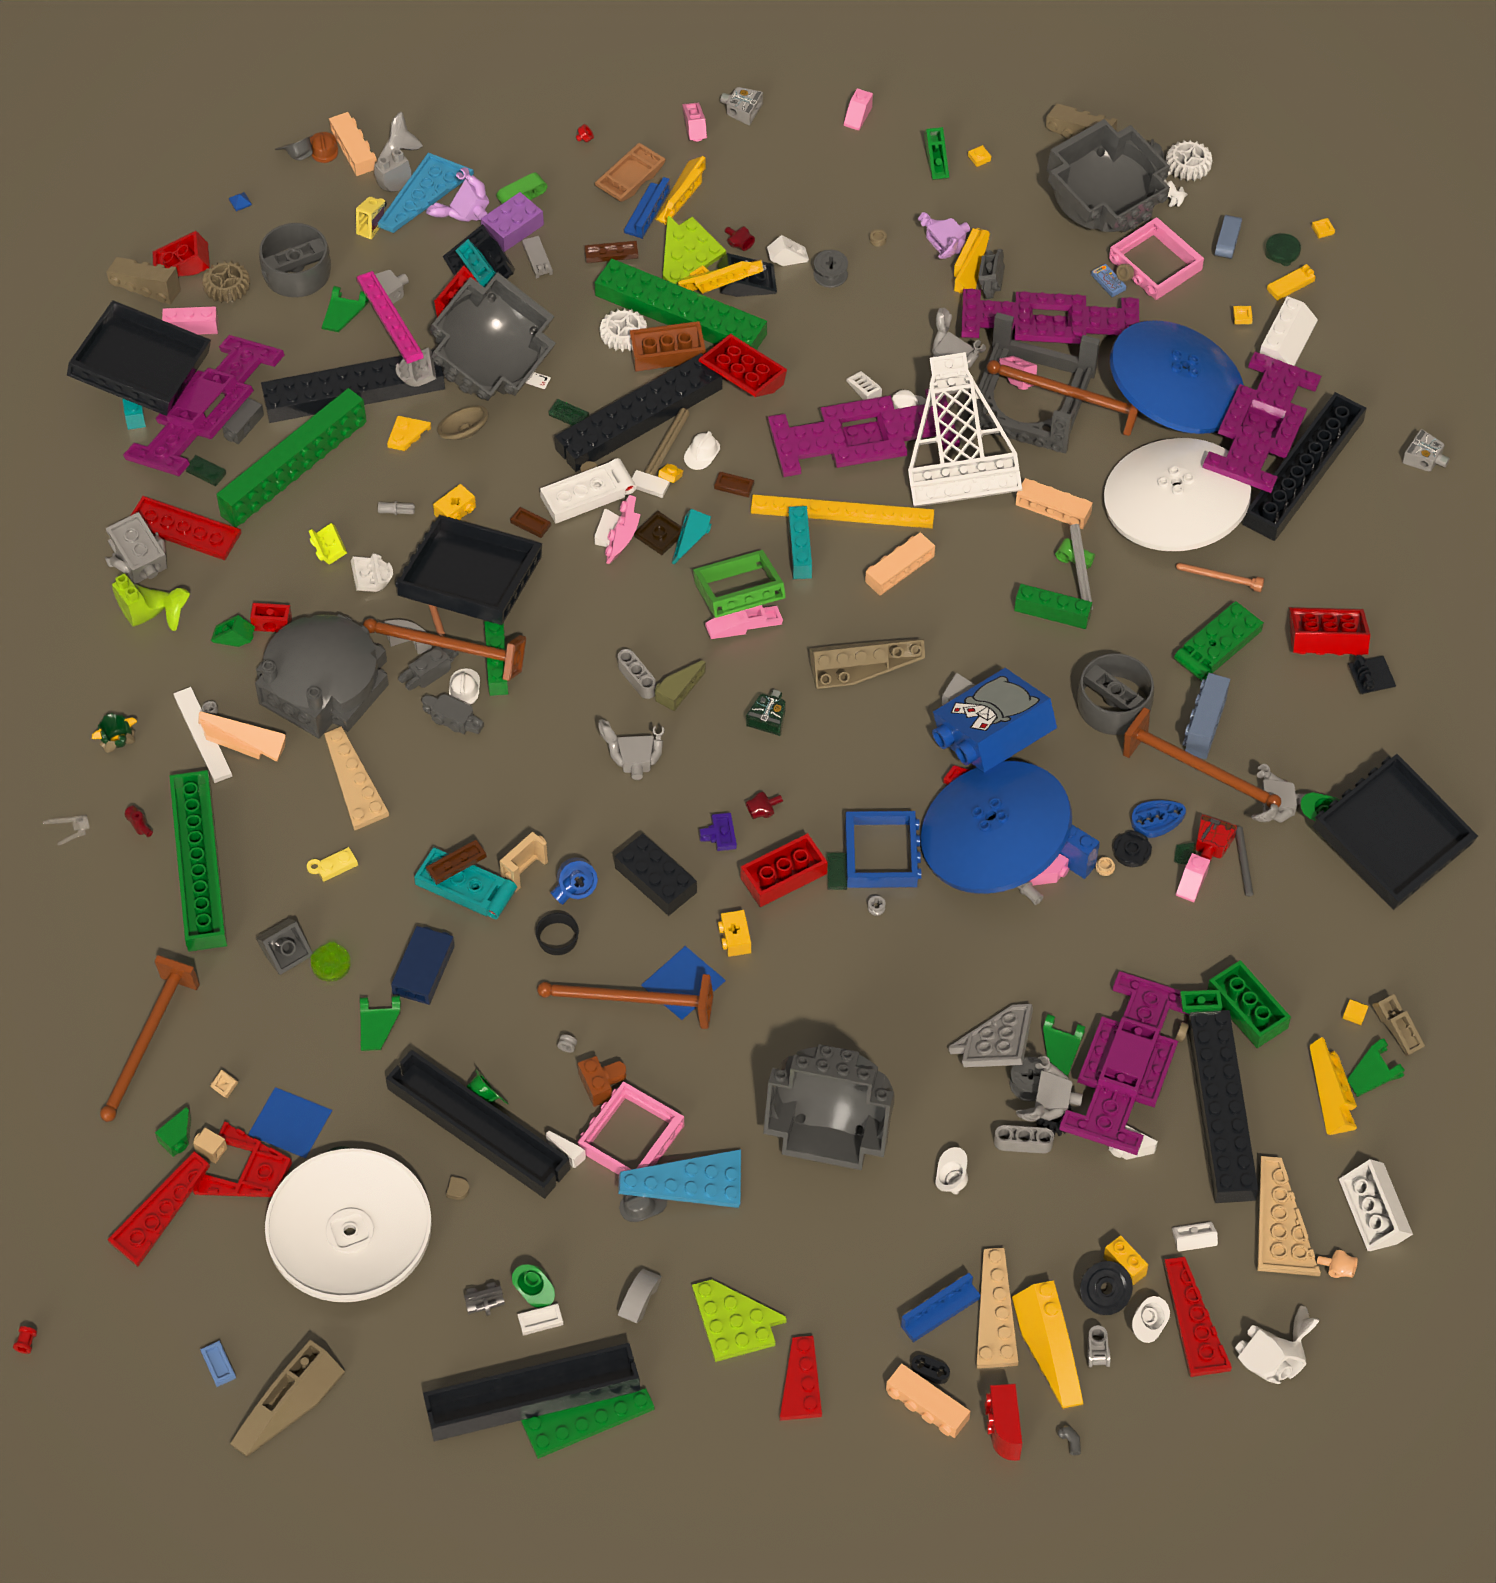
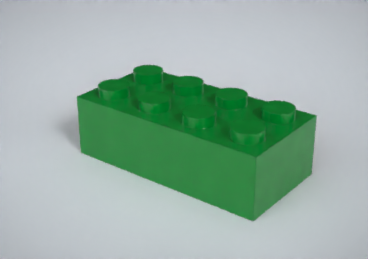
M1241 960L1209 980L1207 990H1220L1222 1009L1230 1010L1231 1020L1256 1048L1261 1047L1288 1029L1291 1016Z

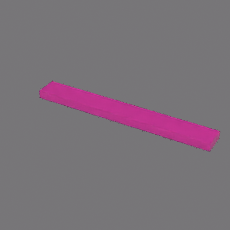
M371 271L357 276V282L406 363L409 364L423 359L424 356L374 272Z

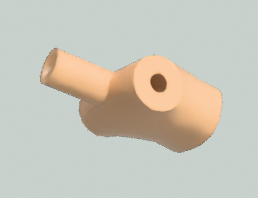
M1336 1250L1332 1258L1318 1256L1317 1264L1329 1266L1328 1273L1331 1277L1353 1278L1358 1263L1357 1257L1349 1256L1342 1250Z

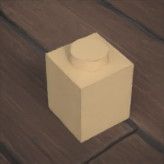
M207 1128L198 1133L193 1141L195 1152L215 1164L227 1149L225 1139Z

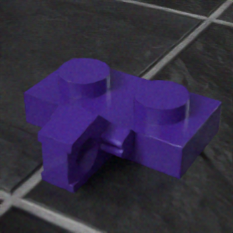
M731 813L712 814V825L708 826V828L700 829V842H716L717 851L736 849L737 843Z

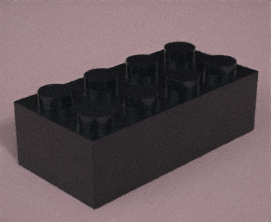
M643 833L615 855V869L668 916L697 893V881Z

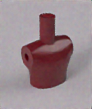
M742 226L737 231L730 227L725 229V233L730 235L727 242L733 248L746 251L755 242V237L750 234L745 226Z
M760 792L752 799L746 801V806L752 819L759 817L769 818L774 814L773 806L783 802L781 795L769 799L765 792Z
M134 805L125 810V817L132 824L137 834H145L147 837L153 834V831L147 826L146 818L142 811Z

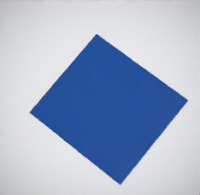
M684 946L641 986L650 992L700 995L703 974L711 976L713 992L726 980ZM665 1005L681 1020L696 1008Z
M275 1087L248 1135L306 1158L332 1110Z

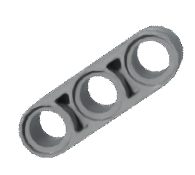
M629 649L621 650L618 653V668L642 698H653L656 688L655 678L633 651Z
M1001 1125L996 1129L994 1145L997 1149L1014 1152L1048 1153L1051 1151L1054 1141V1133L1048 1128ZM1005 1136V1137H1007L1008 1139L1003 1140V1139H1001V1138H999V1137ZM1020 1138H1026L1028 1140L1022 1141L1020 1140ZM1046 1139L1048 1140V1142H1042L1040 1140Z

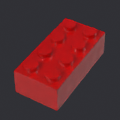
M807 833L741 866V880L759 907H762L826 875L828 862Z

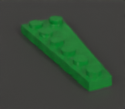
M642 1389L638 1392L521 1420V1424L537 1459L653 1411L655 1406L647 1389Z

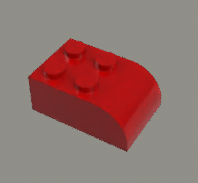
M1016 1384L990 1385L989 1393H986V1402H984L985 1415H988L987 1434H991L993 1447L1001 1457L1012 1461L1020 1460L1022 1435Z

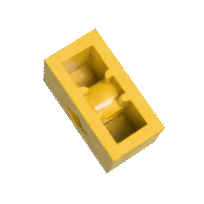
M459 484L433 504L434 515L437 518L439 515L461 520V518L476 508L475 496Z
M744 910L721 913L718 929L719 933H723L724 938H721L722 948L727 950L728 957L751 953V940Z
M1121 1235L1105 1247L1103 1258L1106 1261L1122 1265L1130 1274L1133 1285L1146 1276L1148 1264Z

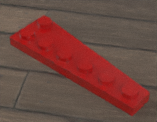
M194 1151L107 1239L108 1242L138 1267L210 1167L209 1163Z
M1186 1258L1165 1259V1271L1190 1377L1230 1372L1232 1369L1223 1345L1219 1341L1215 1326L1213 1327L1210 1320V1314L1204 1306L1201 1293L1196 1286Z

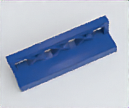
M970 1273L902 1316L901 1327L913 1343L981 1298L979 1292L972 1285L973 1277Z

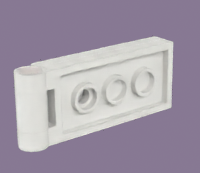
M617 458L609 463L540 488V496L556 524L622 499L625 495L633 493L637 487L621 459Z

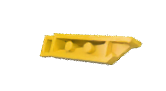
M704 156L688 161L655 220L667 225L668 216L673 218L701 185L702 173L706 169V158Z
M981 228L972 229L955 263L954 277L956 279L954 291L963 294V289H976L981 259L985 255L990 236L989 231Z
M1321 1037L1310 1045V1051L1326 1132L1328 1135L1353 1131L1357 1129V1126L1350 1111L1357 1107L1338 1054L1335 1051L1329 1052L1325 1039Z

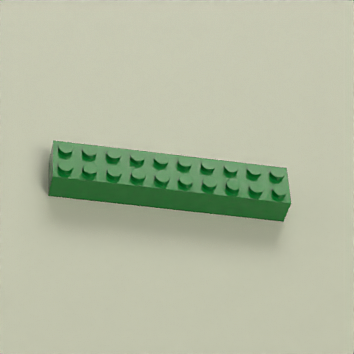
M612 258L595 281V296L626 309H632L634 312H638L663 324L675 325L700 321L703 339L715 345L732 334L757 350L767 335V321Z
M346 389L218 492L216 495L221 517L235 528L243 524L247 518L258 512L263 505L270 502L279 492L284 491L289 484L296 481L305 471L310 470L316 462L323 459L332 449L337 448L353 432L363 427L367 422L364 399L351 389Z
M208 770L169 775L187 950L190 952L226 947L227 938Z

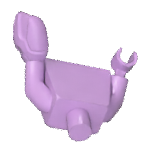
M463 167L460 170L464 175L458 172L456 176L459 179H466L450 207L434 203V205L427 208L426 213L440 218L450 216L456 220L466 222L481 220V218L487 215L485 209L489 204L485 185L475 176L469 175L468 168Z
M922 212L918 220H921L922 226H927L926 238L940 253L938 257L946 259L954 254H960L966 242V233L970 231L968 223L964 222L958 225L952 218L934 220L927 213Z

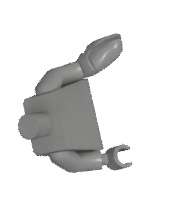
M939 308L936 316L938 332L932 349L934 357L966 352L968 368H970L978 358V353L984 352L986 346L982 344L978 348L981 341L976 340L972 347L950 333L948 330L952 314L946 308Z
M604 719L599 720V732L602 738L609 744L611 758L618 766L623 768V772L631 773L632 779H642L643 772H649L651 765L656 764L662 755L663 740L661 736L665 733L664 727L662 726L660 734L656 733V726L653 727V733L656 735L655 739L654 736L617 737L608 721Z
M1267 764L1260 765L1257 777H1264L1261 789L1270 793V795H1278L1281 798V805L1278 808V805L1271 804L1269 808L1266 803H1262L1263 812L1253 814L1251 818L1259 822L1275 820L1282 823L1295 815L1297 805H1300L1301 799L1306 793L1296 794L1293 783L1270 772Z
M1041 1056L1038 1059L1042 1061V1064H1035L1037 1069L1044 1068L1040 1075L1035 1107L1017 1110L1016 1115L1026 1121H1036L1040 1118L1051 1121L1065 1114L1069 1104L1081 1106L1083 1094L1071 1092L1072 1081L1061 1070L1051 1064L1047 1056Z

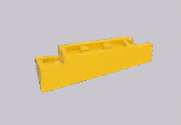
M762 260L752 262L741 261L722 269L686 276L678 282V285L692 291L699 289L703 294L764 271Z

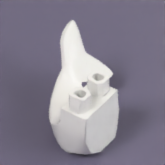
M1300 1306L1294 1319L1293 1342L1279 1338L1258 1326L1252 1325L1247 1333L1252 1338L1250 1342L1247 1343L1242 1340L1235 1347L1240 1354L1238 1358L1245 1367L1271 1383L1281 1384L1280 1380H1284L1287 1377L1289 1379L1293 1378L1305 1367L1306 1356L1301 1339L1316 1326L1319 1319L1309 1318L1307 1308Z

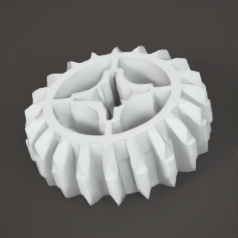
M1191 139L1189 142L1183 140L1182 143L1177 142L1176 145H1172L1167 152L1166 162L1170 165L1169 171L1171 174H1174L1175 178L1180 177V180L1186 179L1187 182L1189 179H1192L1195 182L1196 178L1201 180L1211 170L1212 155L1208 147L1204 148V144L1199 145L1198 141L1193 143Z
M617 308L616 312L611 311L610 315L606 314L605 319H602L600 336L604 344H608L609 349L614 347L615 351L621 349L622 352L624 349L630 351V330L647 328V323L643 315L639 316L638 312L633 313L632 309L626 311L625 308L623 311H620Z

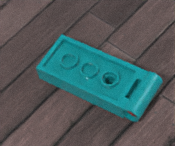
M433 847L414 876L415 885L486 917L488 915L493 919H498L516 891L517 885L511 880L504 879L475 865L436 885L427 873L426 867L449 854Z

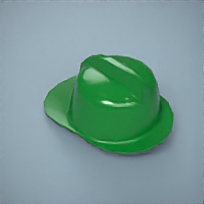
M1308 793L1301 799V810L1309 819L1316 821L1315 817L1322 810L1326 812L1329 809L1328 806L1337 799L1339 801V799L1319 793Z
M475 1069L477 1075L467 1085V1088L488 1103L500 1098L506 1104H509L491 1087L481 1072Z
M523 1264L513 1271V1285L530 1305L536 1308L551 1305L555 1298V1289L541 1267Z

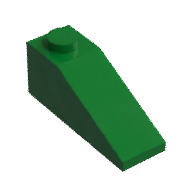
M943 127L926 129L924 139L932 180L949 178Z

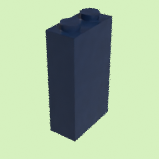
M416 926L392 981L393 995L430 1005L455 947L454 937L446 932L440 933L428 927Z

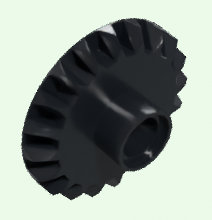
M1101 1261L1087 1268L1086 1273L1082 1275L1079 1293L1086 1307L1092 1312L1100 1315H1112L1121 1311L1128 1304L1133 1291L1132 1279L1122 1265L1112 1261ZM1107 1282L1108 1288L1106 1291L1102 1292L1101 1286L1103 1283Z

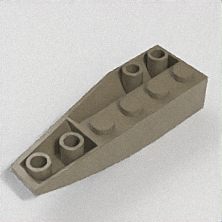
M924 639L864 642L809 648L811 670L816 689L854 685L925 658Z
M309 1340L267 1390L230 1445L248 1457L317 1406L345 1374V1371L326 1350Z

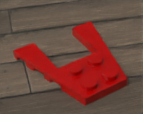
M224 1122L218 1135L225 1139L226 1145L252 1151L238 1183L204 1174L194 1188L193 1193L195 1195L273 1197L276 1189L285 1179L290 1169L291 1159L275 1149L263 1145L256 1138L249 1137L242 1130L230 1126L228 1122Z

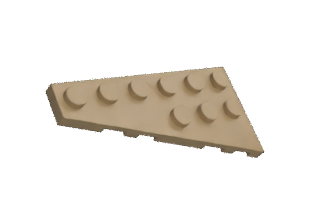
M1261 1156L1257 1271L1320 1276L1321 1272L1316 1264L1313 1249H1311L1308 1234L1299 1208H1297L1294 1193L1289 1185V1178L1282 1158Z

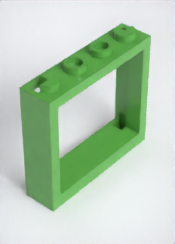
M763 550L693 569L695 585L715 618L786 598L784 583ZM760 568L764 569L771 580L769 583L715 597L707 584Z

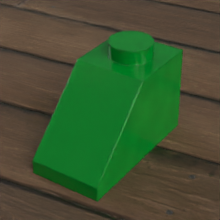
M237 615L216 625L211 641L213 643L240 647L252 641L255 626Z
M1220 990L1180 992L1182 1011L1185 1013L1222 1010Z
M185 1107L155 1132L158 1143L173 1157L178 1153H182L189 1145L191 1128L189 1109Z

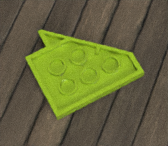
M668 216L662 279L678 285L682 278L689 276L690 273L702 265L707 268L726 255V250L693 217L678 225Z
M714 1280L692 1285L715 1362L775 1346L776 1342L771 1327L787 1323L786 1316Z

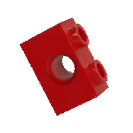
M253 603L250 620L251 624L255 626L254 631L278 632L284 626L291 623L290 605Z

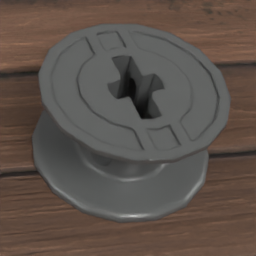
M824 250L818 253L813 263L815 267L813 273L815 281L829 288L842 285L848 277L847 257L837 250Z
M1024 1057L1023 1065H1013L1011 1069L1009 1083L1011 1091L1016 1097L1024 1101H1036L1041 1071H1044V1068L1037 1069L1035 1067L1037 1063L1042 1064V1061L1036 1057Z

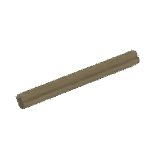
M680 409L648 464L645 473L653 476L656 474L689 416L688 409Z

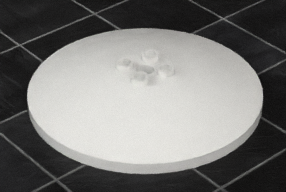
M1172 438L1149 443L1125 456L1114 467L1107 479L1104 501L1109 520L1118 532L1127 539L1150 549L1185 551L1207 546L1234 530L1242 521L1249 508L1251 486L1202 468L1209 451L1227 457L1229 451L1225 448L1199 439Z
M339 1149L317 1155L305 1161L281 1182L273 1194L267 1210L265 1221L266 1242L270 1256L279 1272L288 1282L302 1292L333 1302L367 1300L396 1287L420 1263L431 1235V1211L427 1195L421 1183L402 1163L392 1157L372 1150ZM348 1228H353L356 1230L355 1233L350 1236L346 1235L344 1232Z

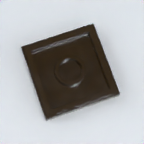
M657 511L635 531L634 537L660 555H663L678 541L682 526L660 511Z

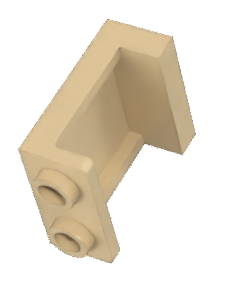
M531 832L500 860L501 877L511 880L517 885L515 892L521 888L520 874L535 860H539L544 865L548 863L546 840L542 836H537L534 832Z

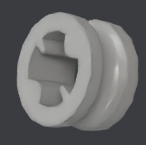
M880 896L871 897L868 901V911L875 916L883 914L885 911V900ZM878 903L879 908H875L874 904Z
M561 1035L557 1047L564 1052H574L577 1040L570 1035Z

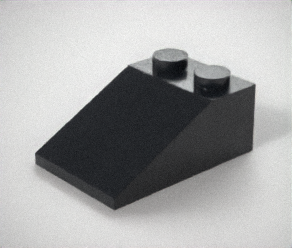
M727 253L718 264V269L741 261L752 262L757 260ZM762 261L764 271L720 287L721 293L735 297L776 294L774 264Z

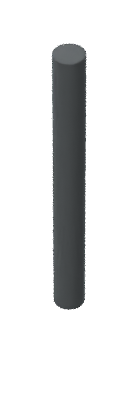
M1238 826L1236 830L1237 845L1245 894L1249 897L1253 895L1243 827Z

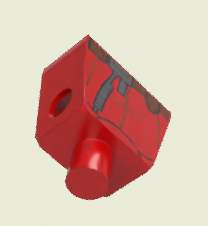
M1202 814L1195 850L1201 852L1200 856L1209 859L1210 862L1212 857L1222 858L1235 838L1237 826Z

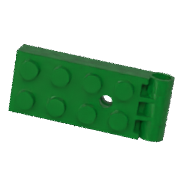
M1235 601L1186 642L1184 647L1177 651L1174 660L1201 681L1203 679L1206 680L1208 673L1215 672L1262 631L1264 622Z

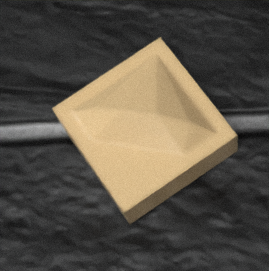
M221 1070L210 1087L223 1097L228 1098L239 1081L224 1070Z

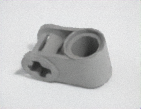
M1099 1325L1093 1326L1089 1330L1087 1338L1088 1367L1092 1368L1093 1365H1106V1367H1110L1107 1330ZM1098 1335L1102 1340L1096 1341L1092 1336Z

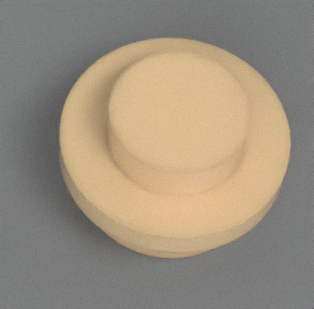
M1103 857L1096 863V871L1100 875L1109 876L1115 870L1113 860L1108 857Z

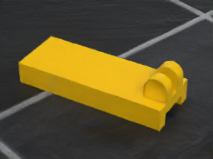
M1305 264L1303 267L1268 284L1267 290L1278 301L1314 282L1316 276L1314 271L1310 269V266Z

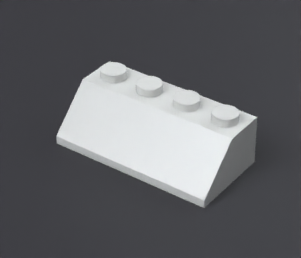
M1286 297L1261 345L1260 354L1295 366L1318 321L1304 302Z
M1370 1159L1339 1179L1367 1251L1397 1245L1413 1235L1384 1163Z

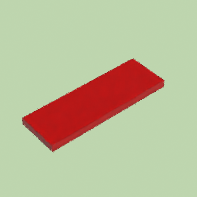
M142 496L131 514L134 515L139 512L153 536L158 532L159 537L164 540L222 560H226L241 535V529Z

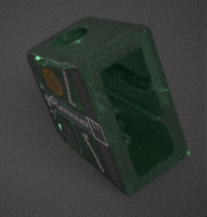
M772 690L770 696L760 694L746 715V726L780 736L786 711V701L781 699L782 693L778 690Z

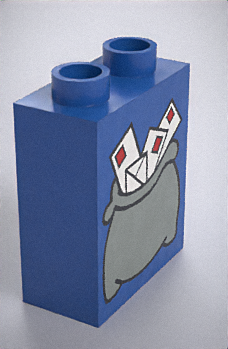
M1007 668L1000 670L933 711L937 728L933 729L932 734L939 747L942 749L951 748L964 765L972 763L984 773L1057 728L1051 698Z

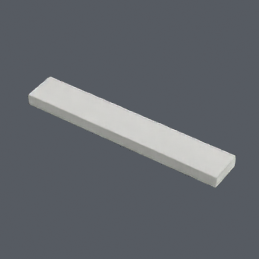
M189 687L173 693L214 783L232 777L230 768L219 745L206 740L204 730L201 724L198 723L199 713L203 711L192 688Z

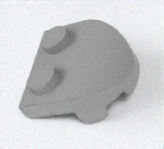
M429 347L421 350L424 356L423 359L407 364L403 358L400 364L397 363L396 373L404 383L417 387L436 379L434 361L431 357L432 351Z

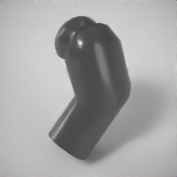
M1064 1425L1059 1428L1058 1436L1062 1439L1066 1438L1070 1442V1454L1080 1455V1436L1071 1426Z

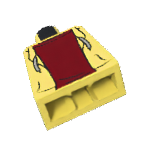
M368 197L356 208V234L372 240L379 230L378 222L385 213L387 203L384 199Z

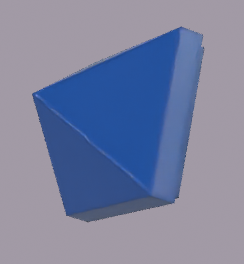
M245 192L229 198L235 211L252 205Z

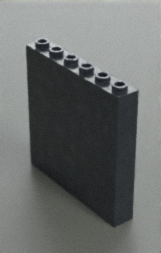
M112 300L69 361L67 376L167 416L209 353L211 340Z
M439 515L436 521L432 522L429 532L425 533L423 542L418 544L415 554H412L408 566L404 567L402 576L397 578V596L503 625L542 558V543Z
M1398 754L1392 758L1388 756L1381 763L1382 766L1379 769L1377 767L1373 768L1368 773V778H1361L1355 784L1353 790L1349 788L1343 793L1341 800H1334L1328 806L1329 809L1326 812L1322 810L1315 817L1316 822L1312 826L1393 910L1470 847L1478 837Z

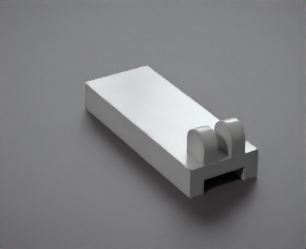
M539 236L522 240V245L536 279L539 278V275L547 273L552 275L553 270Z

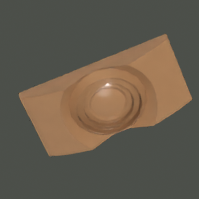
M638 143L595 182V186L619 201H625L634 196L643 183L654 178L665 163V158Z

